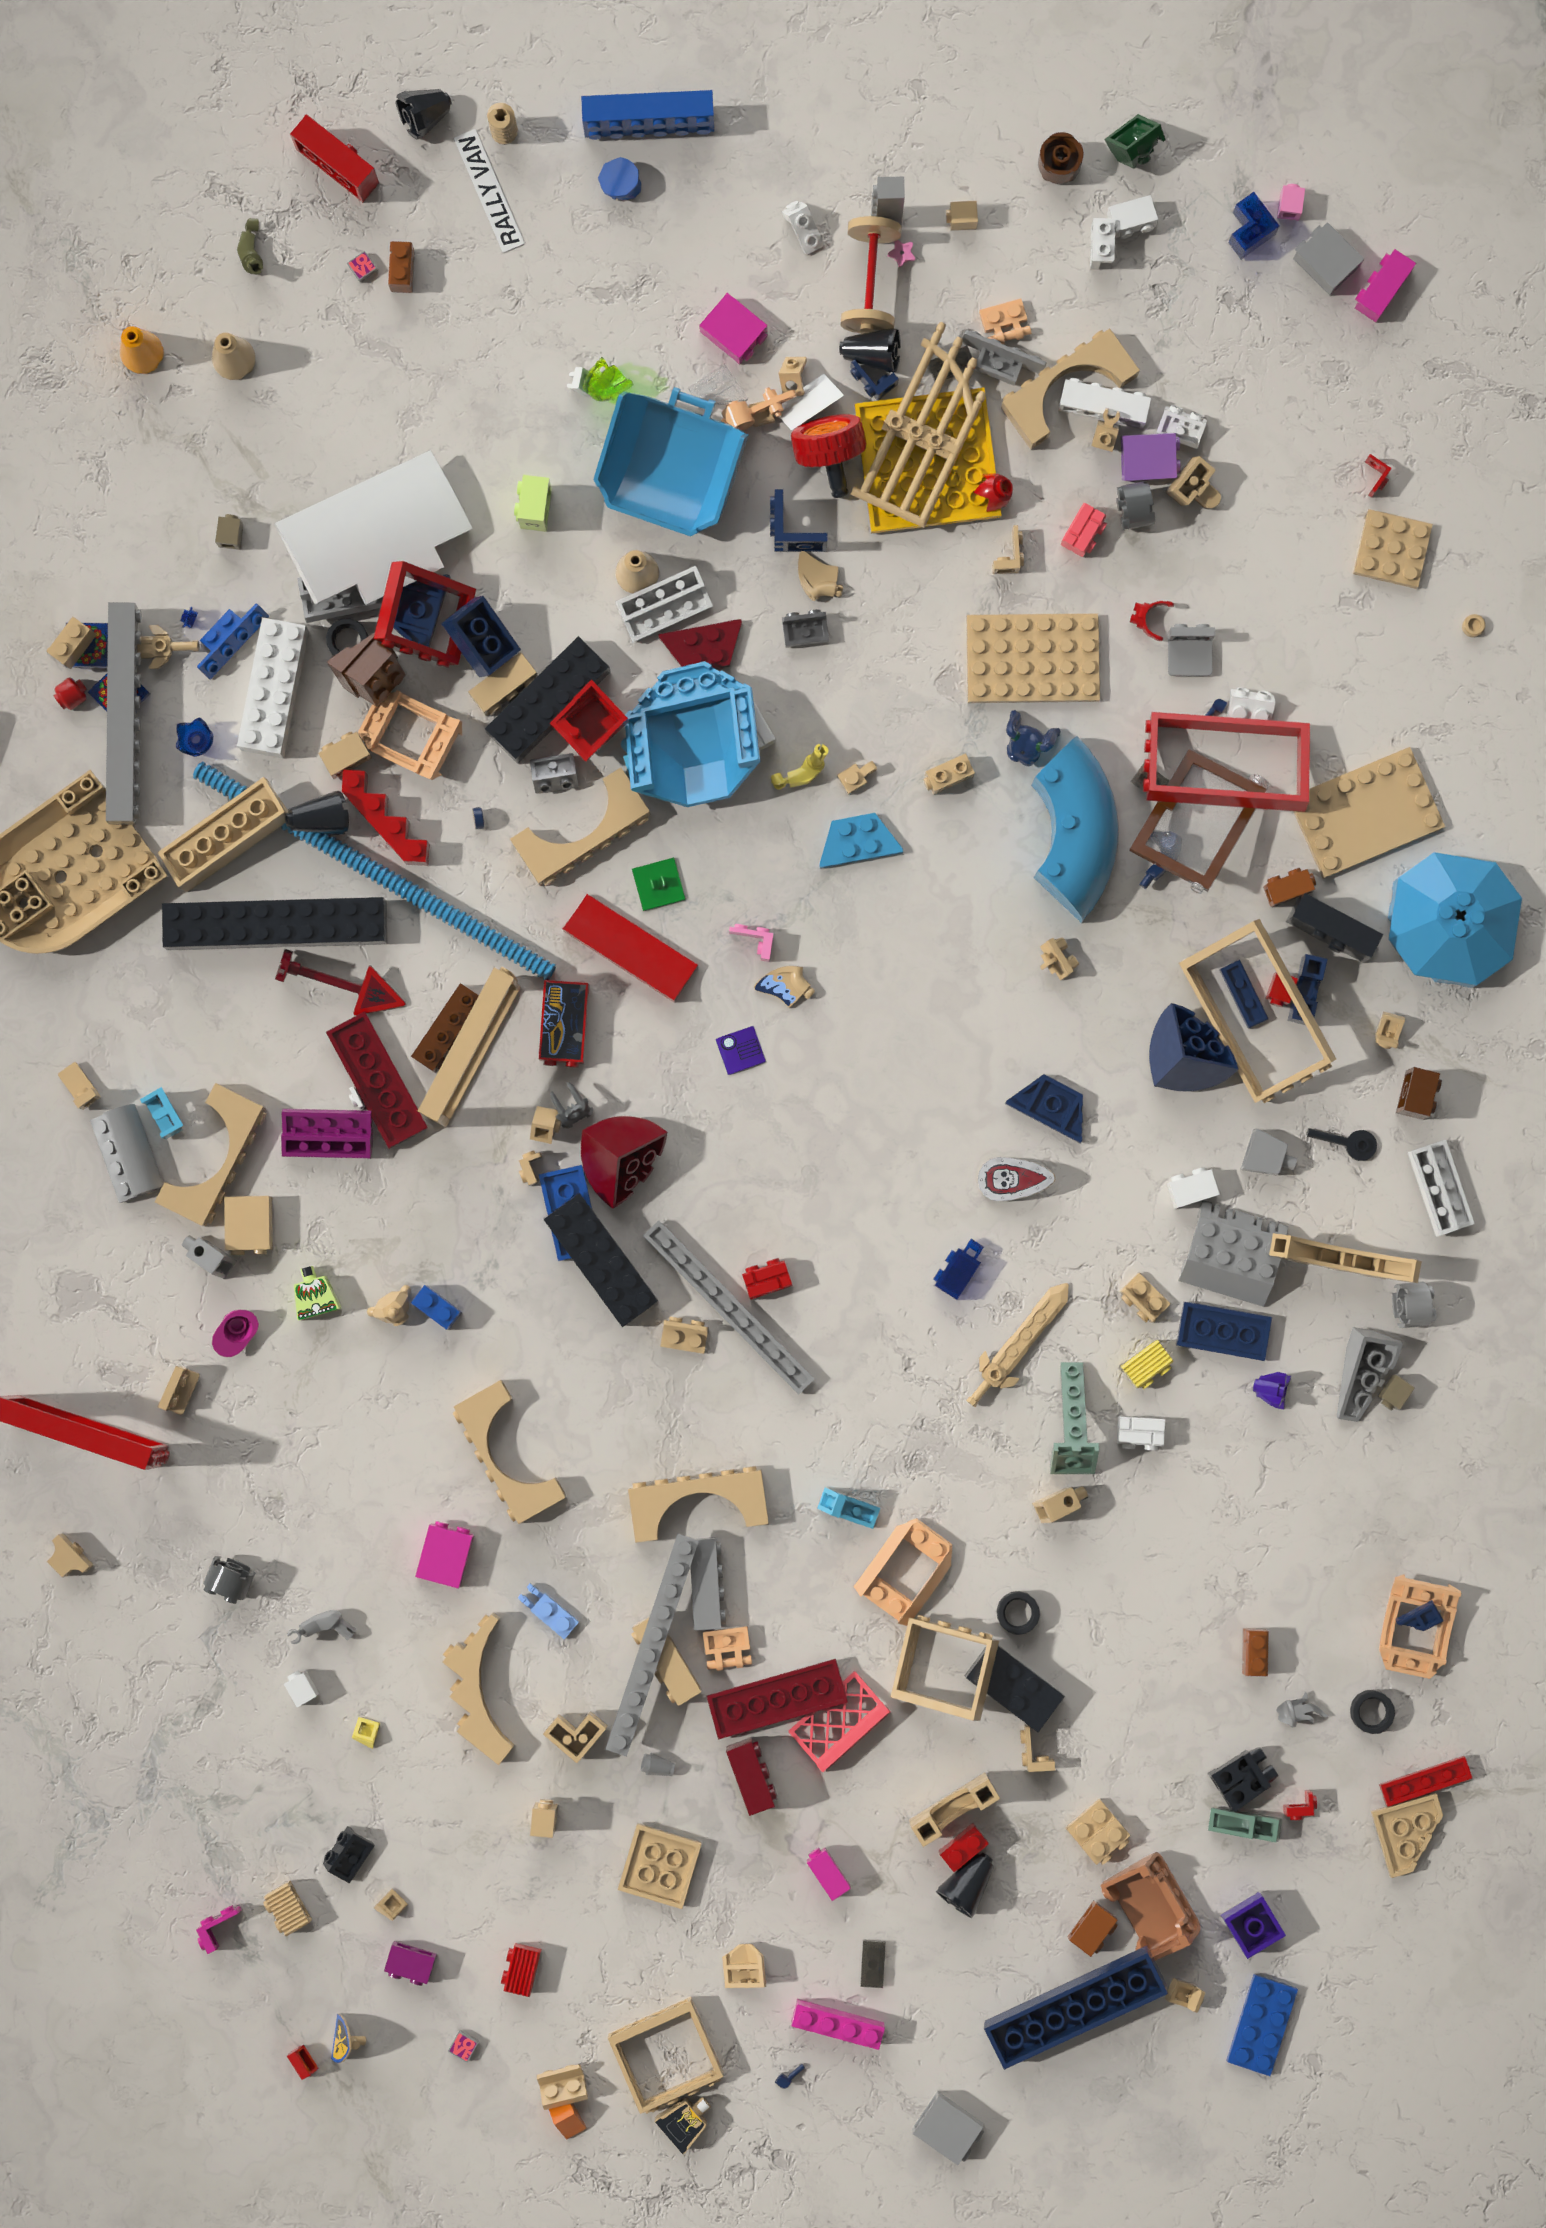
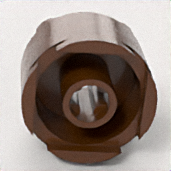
M1058 132L1049 136L1043 142L1038 158V168L1043 179L1055 184L1073 181L1078 175L1083 161L1084 152L1081 143L1073 135L1065 132Z

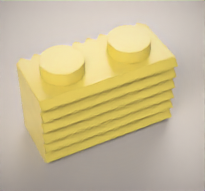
M1155 1340L1120 1367L1136 1388L1142 1387L1145 1389L1154 1382L1152 1378L1159 1373L1162 1376L1172 1368L1170 1364L1174 1361L1159 1341Z

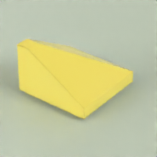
M358 1717L352 1739L373 1749L380 1723Z

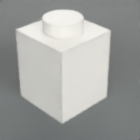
M298 1670L287 1677L289 1681L284 1686L296 1707L319 1695L307 1671L300 1673Z

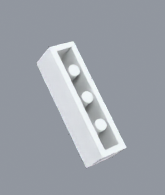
M1076 378L1065 379L1058 411L1104 420V410L1109 408L1107 414L1109 418H1114L1117 411H1120V418L1116 423L1141 429L1144 428L1151 398L1146 397V394L1141 392L1131 394L1117 387L1108 389L1099 383L1085 384L1082 383V380Z

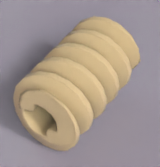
M495 103L489 108L487 113L492 138L499 144H509L515 140L518 133L514 111L506 103Z

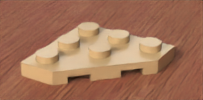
M1436 1793L1371 1811L1391 1878L1414 1871L1418 1859L1432 1838V1833L1437 1824L1440 1823L1443 1813Z

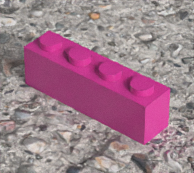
M800 1999L796 2001L791 2020L792 2027L876 2050L880 2049L885 2029L884 2022Z

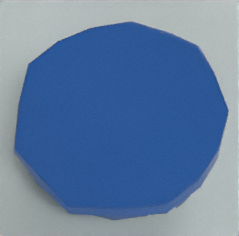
M619 157L603 165L598 181L604 194L612 197L614 200L634 199L641 192L639 170L630 160Z

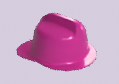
M234 1310L226 1314L212 1336V1346L215 1352L223 1357L238 1355L256 1334L259 1325L257 1317L248 1310Z

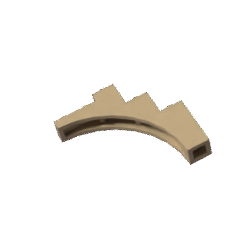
M1273 1233L1269 1253L1270 1256L1301 1264L1351 1272L1367 1277L1418 1283L1422 1263L1419 1260L1354 1250Z
M492 1613L490 1617L485 1615L478 1623V1626L481 1628L476 1634L471 1632L464 1641L467 1645L466 1647L458 1642L455 1647L451 1644L443 1654L446 1657L443 1663L463 1678L462 1681L457 1679L450 1688L453 1692L450 1698L470 1713L469 1716L465 1713L459 1720L457 1725L460 1728L457 1732L499 1765L513 1748L514 1744L501 1732L492 1719L484 1700L481 1685V1664L484 1649L490 1633L500 1619L496 1614Z

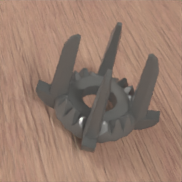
M567 1082V1085L577 1104H571V1107L567 1106L568 1109L566 1111L554 1092L550 1093L558 1112L555 1117L562 1122L561 1126L563 1128L573 1127L572 1124L582 1120L584 1117H590L593 1113V1107L590 1108L588 1106V1099H582L570 1082Z

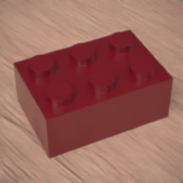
M752 1737L726 1746V1753L749 1816L775 1807L777 1793L774 1784L769 1785L767 1779L770 1778L766 1763H761L759 1757H762V1751L758 1741L753 1742Z

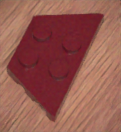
M737 619L658 634L659 640L666 646L680 667L704 661L711 664L714 669L730 667L742 620Z

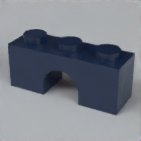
M1305 954L1301 958L1296 986L1315 1018L1318 1004L1316 1002L1320 983L1324 978L1328 959ZM1292 1001L1287 1021L1305 1025Z

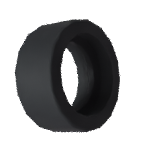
M350 618L334 622L326 635L327 646L331 654L335 656L341 652L335 645V637L340 630L344 628L355 629L362 641L368 637L364 626Z
M1014 1591L1004 1595L999 1601L996 1610L997 1619L1001 1626L1009 1633L1016 1635L1032 1631L1038 1624L1040 1617L1039 1606L1035 1599L1028 1593ZM1020 1599L1029 1604L1031 1617L1026 1624L1014 1626L1007 1621L1005 1610L1010 1602Z
M1365 1690L1357 1694L1353 1699L1350 1714L1354 1724L1362 1731L1370 1734H1379L1388 1730L1392 1725L1395 1709L1390 1698L1382 1692ZM1368 1699H1377L1385 1707V1717L1377 1725L1366 1724L1360 1717V1706Z

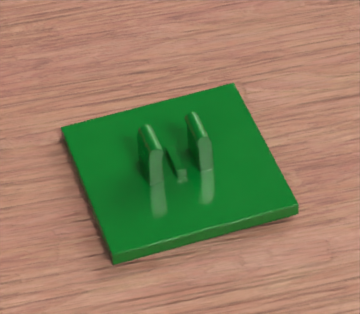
M674 857L632 868L643 911L686 900Z

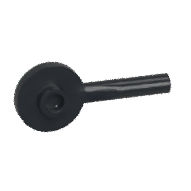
M1308 1128L1306 1134L1310 1138L1345 1146L1347 1154L1356 1161L1370 1159L1377 1149L1375 1137L1365 1130L1354 1131L1348 1138Z

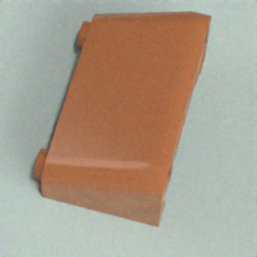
M1158 1852L1144 1857L1103 1881L1100 1885L1106 1899L1112 1902L1119 1901L1136 1931L1139 1939L1135 1949L1138 1950L1147 1945L1155 1961L1190 1946L1201 1930L1198 1918L1165 1860Z

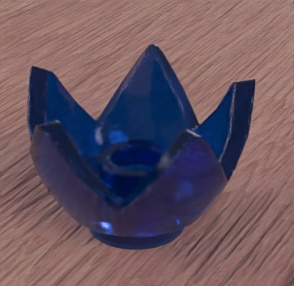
M196 718L191 723L183 722L177 724L178 740L176 742V749L193 757L201 756L210 749L214 739L213 732L202 718ZM195 736L200 737L198 743H193L192 741Z

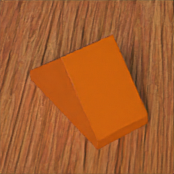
M574 2103L549 2109L554 2125L566 2140L587 2128Z

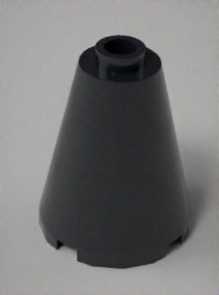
M890 328L845 337L844 341L840 342L839 353L843 355L844 360L851 362L855 360L858 364L890 373L897 372L900 362V356H897L898 348L901 349L900 332L898 329Z
M333 791L289 808L288 813L285 814L286 826H290L292 831L344 835L345 832H348L349 814L348 810H344L342 803H346L342 792Z
M983 1852L980 1855L976 1854L942 1883L936 1893L945 1902L955 1906L956 1910L972 1918L976 1914L993 1871V1859Z

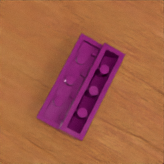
M282 1109V1157L371 1159L373 1148L372 1111Z

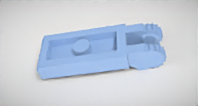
M530 1583L527 1588L532 1594L540 1598L539 1601L533 1604L528 1597L520 1594L518 1599L530 1608V1611L565 1639L579 1621L546 1593L543 1594Z

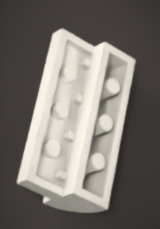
M696 566L615 601L632 642L713 606Z
M1443 1140L1407 1152L1435 1236H1441L1475 1224L1447 1141Z

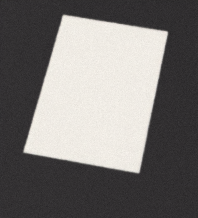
M825 374L803 387V396H796L782 403L784 410L781 412L780 418L791 431L844 396Z

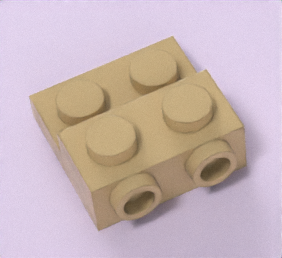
M1100 1799L1066 1827L1067 1831L1096 1865L1098 1863L1105 1864L1112 1858L1110 1853L1116 1848L1121 1850L1129 1843L1127 1838L1130 1837V1834Z

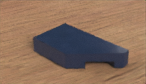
M1433 1600L1395 1619L1398 1625L1414 1627L1420 1631H1426L1444 1621Z

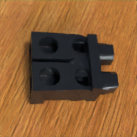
M1260 1747L1249 1752L1244 1750L1219 1768L1208 1772L1209 1777L1233 1812L1238 1811L1265 1790L1272 1787L1270 1783L1279 1776L1272 1765H1269L1262 1771L1257 1765L1267 1758Z

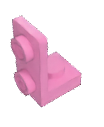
M735 924V927L729 928V934L764 939L763 942L759 941L757 954L761 955V961H770L773 933H769L770 929L757 927L756 931L749 930L748 926L742 924Z

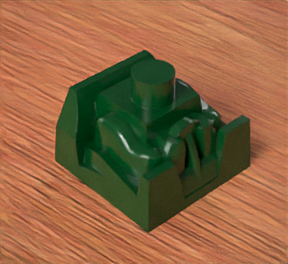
M1137 114L1104 140L1118 162L1134 169L1137 163L1140 165L1148 163L1151 160L1149 154L1154 151L1153 147L1158 144V140L1164 142L1166 139L1161 124Z

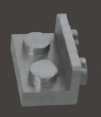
M573 753L530 760L535 793H548L562 789L568 790L579 786Z

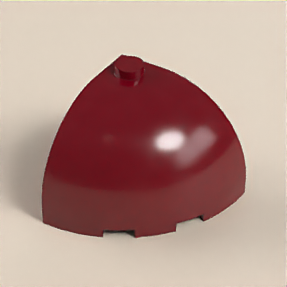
M617 1116L601 1120L582 1130L581 1161L584 1172L596 1194L612 1209L634 1194L632 1190L640 1181L644 1183L653 1171L654 1167L652 1164L657 1155L661 1156L668 1133L659 1125L643 1118Z

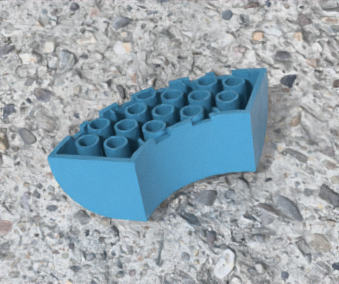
M1076 736L1035 776L1031 786L1038 792L1049 811L1052 830L1048 856L1036 872L1034 879L1082 923L1099 901L1110 879L1116 859L1119 827L1117 808L1109 781L1093 753Z

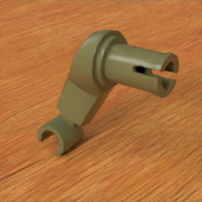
M249 218L245 224L246 231L241 232L237 252L244 270L250 274L257 275L262 272L263 260L255 250L256 235L252 231L258 232L259 220Z

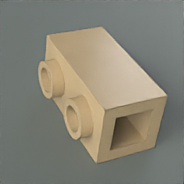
M965 753L925 772L926 778L923 781L928 791L932 790L933 794H937L974 777L975 772Z

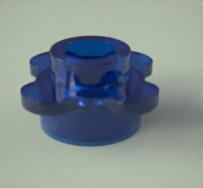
M190 607L189 610L184 609L180 622H183L182 628L185 626L192 628L198 612L192 610L193 607Z

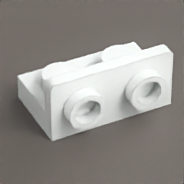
M1093 218L1091 225L1090 269L1099 270L1101 262H1114L1115 219Z
M1175 405L1166 406L1156 434L1176 433V437H1179L1181 444L1197 449L1207 420L1203 419V415L1192 412L1191 415L1183 412L1181 407Z

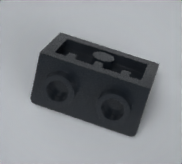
M347 1826L338 1835L332 1850L326 1853L323 1865L329 1873L350 1884L375 1845Z

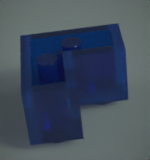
M1252 192L1236 204L1233 214L1242 227L1232 233L1228 243L1242 260L1276 235L1280 225L1255 192Z

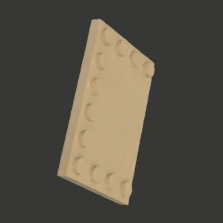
M1410 747L1310 788L1309 804L1306 811H1293L1323 879L1445 827Z

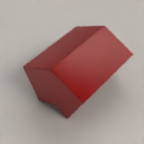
M300 2045L287 2055L301 2080L311 2076L319 2069L304 2045Z

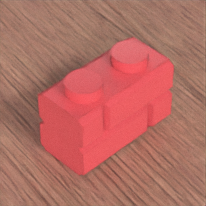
M1083 503L1062 539L1061 545L1081 557H1084L1086 552L1090 554L1096 544L1094 541L1096 534L1101 535L1107 526V523L1104 522L1106 515L1092 506Z

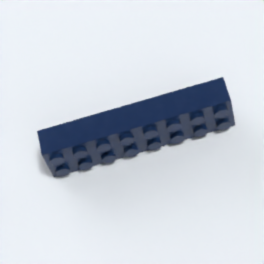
M1146 1945L985 2020L984 2030L1005 2070L1167 1995L1168 1987Z

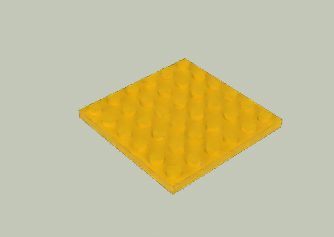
M984 387L970 389L973 402L976 401L975 398L980 391L985 392ZM955 391L939 393L925 425L937 430ZM929 394L914 396L905 416L917 421ZM963 396L945 431L946 435L957 439L967 417ZM986 396L925 527L1001 518L1002 516L1001 508L996 511L986 512L989 499L974 493L976 488L986 480L982 474L996 473ZM903 398L854 404L855 415L862 421L867 444L866 449L861 453L864 481L887 434L886 431L881 430L890 409L897 412ZM897 436L894 437L869 490V494L881 498L907 441ZM916 445L914 446L889 499V503L901 507L927 450ZM936 454L934 455L909 508V512L921 516L947 459ZM867 502L871 534L921 528L912 522Z

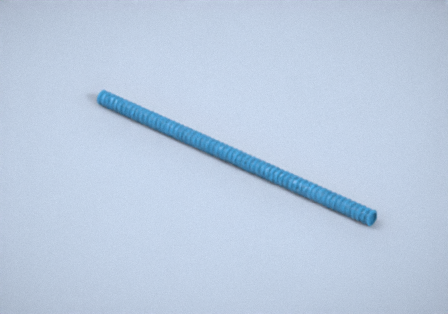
M203 761L197 765L193 773L195 780L199 779L200 783L205 782L206 786H211L213 790L217 789L218 793L222 792L223 796H229L230 800L247 789V786H241L240 782L236 783L235 779L230 780L228 775L223 776V772L218 773L216 768L212 769V766H206V763ZM286 823L281 826L282 830H288V833H293L296 838L299 836L301 841L306 840V844L311 843L313 848L318 847V851L323 850L325 855L330 854L329 857H335L336 861H341L343 865L347 864V867H352L353 871H359L360 875L365 874V878L368 879L370 877L372 882L377 881V884H382L384 889L389 888L390 892L394 891L395 895H401V898H406L407 902H413V905H418L419 909L424 908L426 913L431 912V916L436 915L438 920L443 919V923L448 922L449 926L453 925L454 929H460V932H465L466 936H472V939H477L478 943L481 944L483 942L485 947L490 946V950L495 949L497 954L502 953L503 957L507 956L509 961L514 960L515 964L519 963L520 967H526L527 971L531 970L532 974H538L539 978L543 977L544 980H549L554 973L556 964H550V961H545L542 956L539 958L537 953H532V950L529 949L527 951L525 946L520 947V943L515 944L513 939L508 940L507 936L503 937L502 933H496V930H491L490 926H484V923H479L478 919L473 920L471 915L467 916L466 912L461 913L459 908L454 909V905L449 906L447 901L442 902L443 899H437L436 895L432 896L431 892H425V889H420L419 885L416 884L414 886L412 881L407 882V878L402 879L400 874L395 875V871L390 872L388 867L383 868L382 864L378 865L377 861H371L370 857L366 858V855L360 854V851H354L353 847L348 848V844H342L341 840L336 841V838L330 837V834L292 831L290 826H286Z

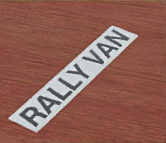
M476 129L454 137V141L502 252L504 253L525 244Z

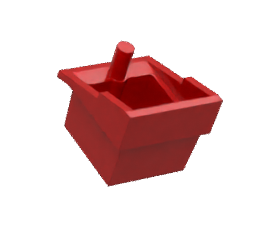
M591 680L550 724L587 762L629 721L623 712Z

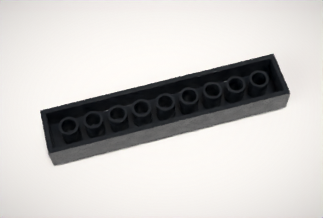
M384 897L162 903L163 948L166 950L387 944V901Z

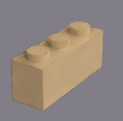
M520 652L468 692L485 716L489 714L494 715L502 708L500 705L507 700L508 702L513 701L519 695L518 692L524 687L526 688L538 675Z

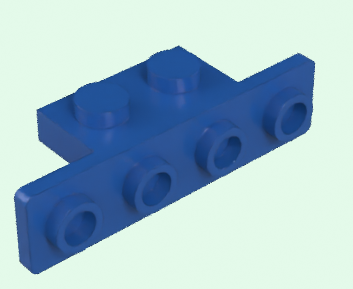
M257 603L242 618L229 609L200 639V642L211 652L197 665V668L208 679H212L261 626L262 617L269 618V615Z

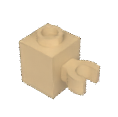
M1106 408L1103 413L1104 421L1098 420L1091 446L1113 452L1119 431V425L1115 423L1120 418V411H1117L1114 418H1109L1107 415L1109 408Z

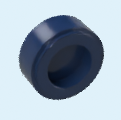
M472 808L475 830L483 829L482 808Z

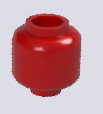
M69 677L55 687L54 691L56 694L53 696L63 709L74 710L86 701L87 697L84 692L87 688L80 679L75 681Z

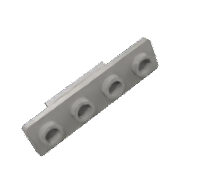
M966 330L962 337V344L980 350L974 370L1013 386L1016 383L1021 367L1037 374L1046 367L1047 362L1043 361L1040 357L1025 354L1020 349L1003 345L996 339L983 337L976 331Z

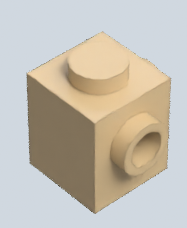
M537 1106L531 1125L530 1140L552 1144L554 1134L559 1133L561 1121L555 1117L558 1114L557 1110Z

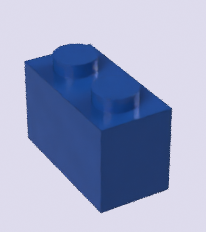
M427 1285L423 1286L411 1302L446 1330L452 1327L462 1313Z

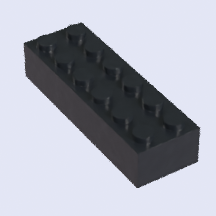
M578 636L485 728L486 733L518 764L554 729L550 722L573 700L588 682L593 680L598 685L611 672L610 667Z
M580 1192L543 1218L622 1328L658 1302L657 1297Z

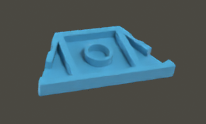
M876 813L833 820L819 867L821 869L903 853V848Z

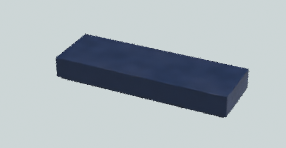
M1237 960L1219 969L1247 1028L1249 1029L1268 1020L1269 1018L1241 961Z

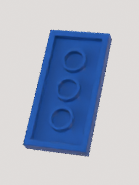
M582 1165L539 1174L547 1214H550L579 1192L592 1208ZM552 1232L558 1261L571 1259Z
M1253 1974L1226 2059L1228 2063L1271 2077L1298 1991L1296 1987Z

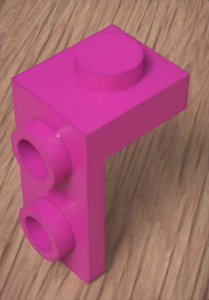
M231 1905L220 1911V1916L216 1918L209 1916L200 1921L201 1926L196 1929L199 1935L197 1940L201 1949L206 1950L207 1954L216 1951L219 1947L211 1927L238 1914L242 1910L240 1906L234 1908Z

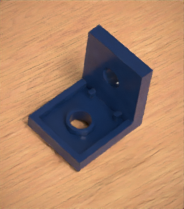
M775 489V496H770V515H774V518H770V537H774V552H827L828 533H783V489Z

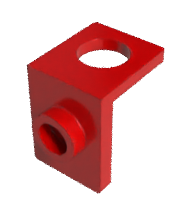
M1369 454L1365 463L1382 474L1368 494L1372 498L1378 488L1382 490L1389 481L1386 476L1392 468L1372 454Z

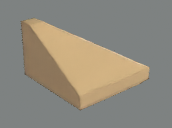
M391 1889L375 1905L374 1909L393 1921L408 1904Z

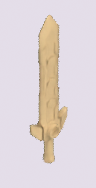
M149 625L150 630L155 635L154 637L141 636V644H137V653H141V659L153 658L149 669H159L169 661L168 658L172 656V651L200 650L198 640L192 642H172L169 634L158 625ZM106 638L104 656L101 655V659H108V638ZM95 639L84 651V654L94 653L93 650L96 647Z
M1068 1283L1049 1288L1032 1309L1030 1315L991 1360V1363H989L990 1360L987 1352H983L979 1357V1372L982 1373L981 1376L984 1381L973 1395L966 1400L970 1405L976 1407L978 1401L991 1386L1001 1389L1012 1387L1018 1382L1019 1378L1006 1376L1011 1373L1046 1326L1052 1322L1068 1302Z

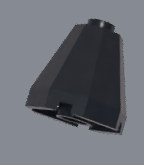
M441 89L404 91L397 94L396 98L398 100L395 102L403 125L406 123L411 129H408L407 132L416 140L424 137L450 111V105L452 104L448 93H444Z

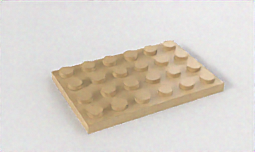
M1098 614L966 616L968 703L1100 701Z

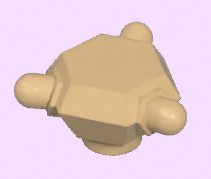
M404 1285L400 1291H392L379 1299L375 1307L368 1308V1316L386 1323H392L394 1326L403 1324L409 1317L407 1311L409 1309L410 1286Z

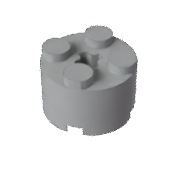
M1423 1281L1396 1284L1394 1288H1397V1293H1392V1308L1394 1317L1400 1319L1401 1323H1398L1400 1328L1429 1326L1432 1321H1436V1310L1432 1304V1299H1434V1289L1432 1286H1427Z

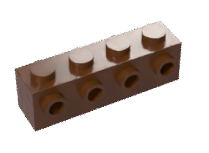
M460 983L411 1057L434 1073L437 1069L440 1070L445 1057L449 1053L479 995Z

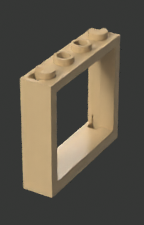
M918 1615L917 1618H909L890 1697L972 1721H980L999 1641L992 1639V1634L980 1632L979 1635L973 1634L970 1628L959 1626L958 1629L951 1628V1623L938 1620V1624L930 1622V1617ZM921 1627L987 1645L972 1709L906 1690Z
M691 1997L608 2034L609 2043L640 2114L644 2112L646 2114L653 2113L659 2109V2105L667 2103V2105L673 2104L679 2100L680 2096L686 2093L688 2096L700 2091V2087L706 2084L713 2086L721 2081L720 2078L723 2077L724 2072ZM689 2012L713 2069L644 2100L620 2042Z

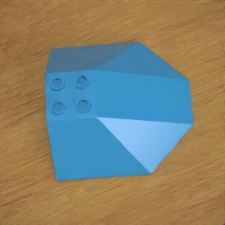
M705 661L662 671L657 677L658 681L652 688H648L638 699V705L632 711L629 710L625 715L629 721L625 725L631 790L684 807H692L730 798L761 762L752 687L736 681L734 677L722 670L714 669L711 664Z

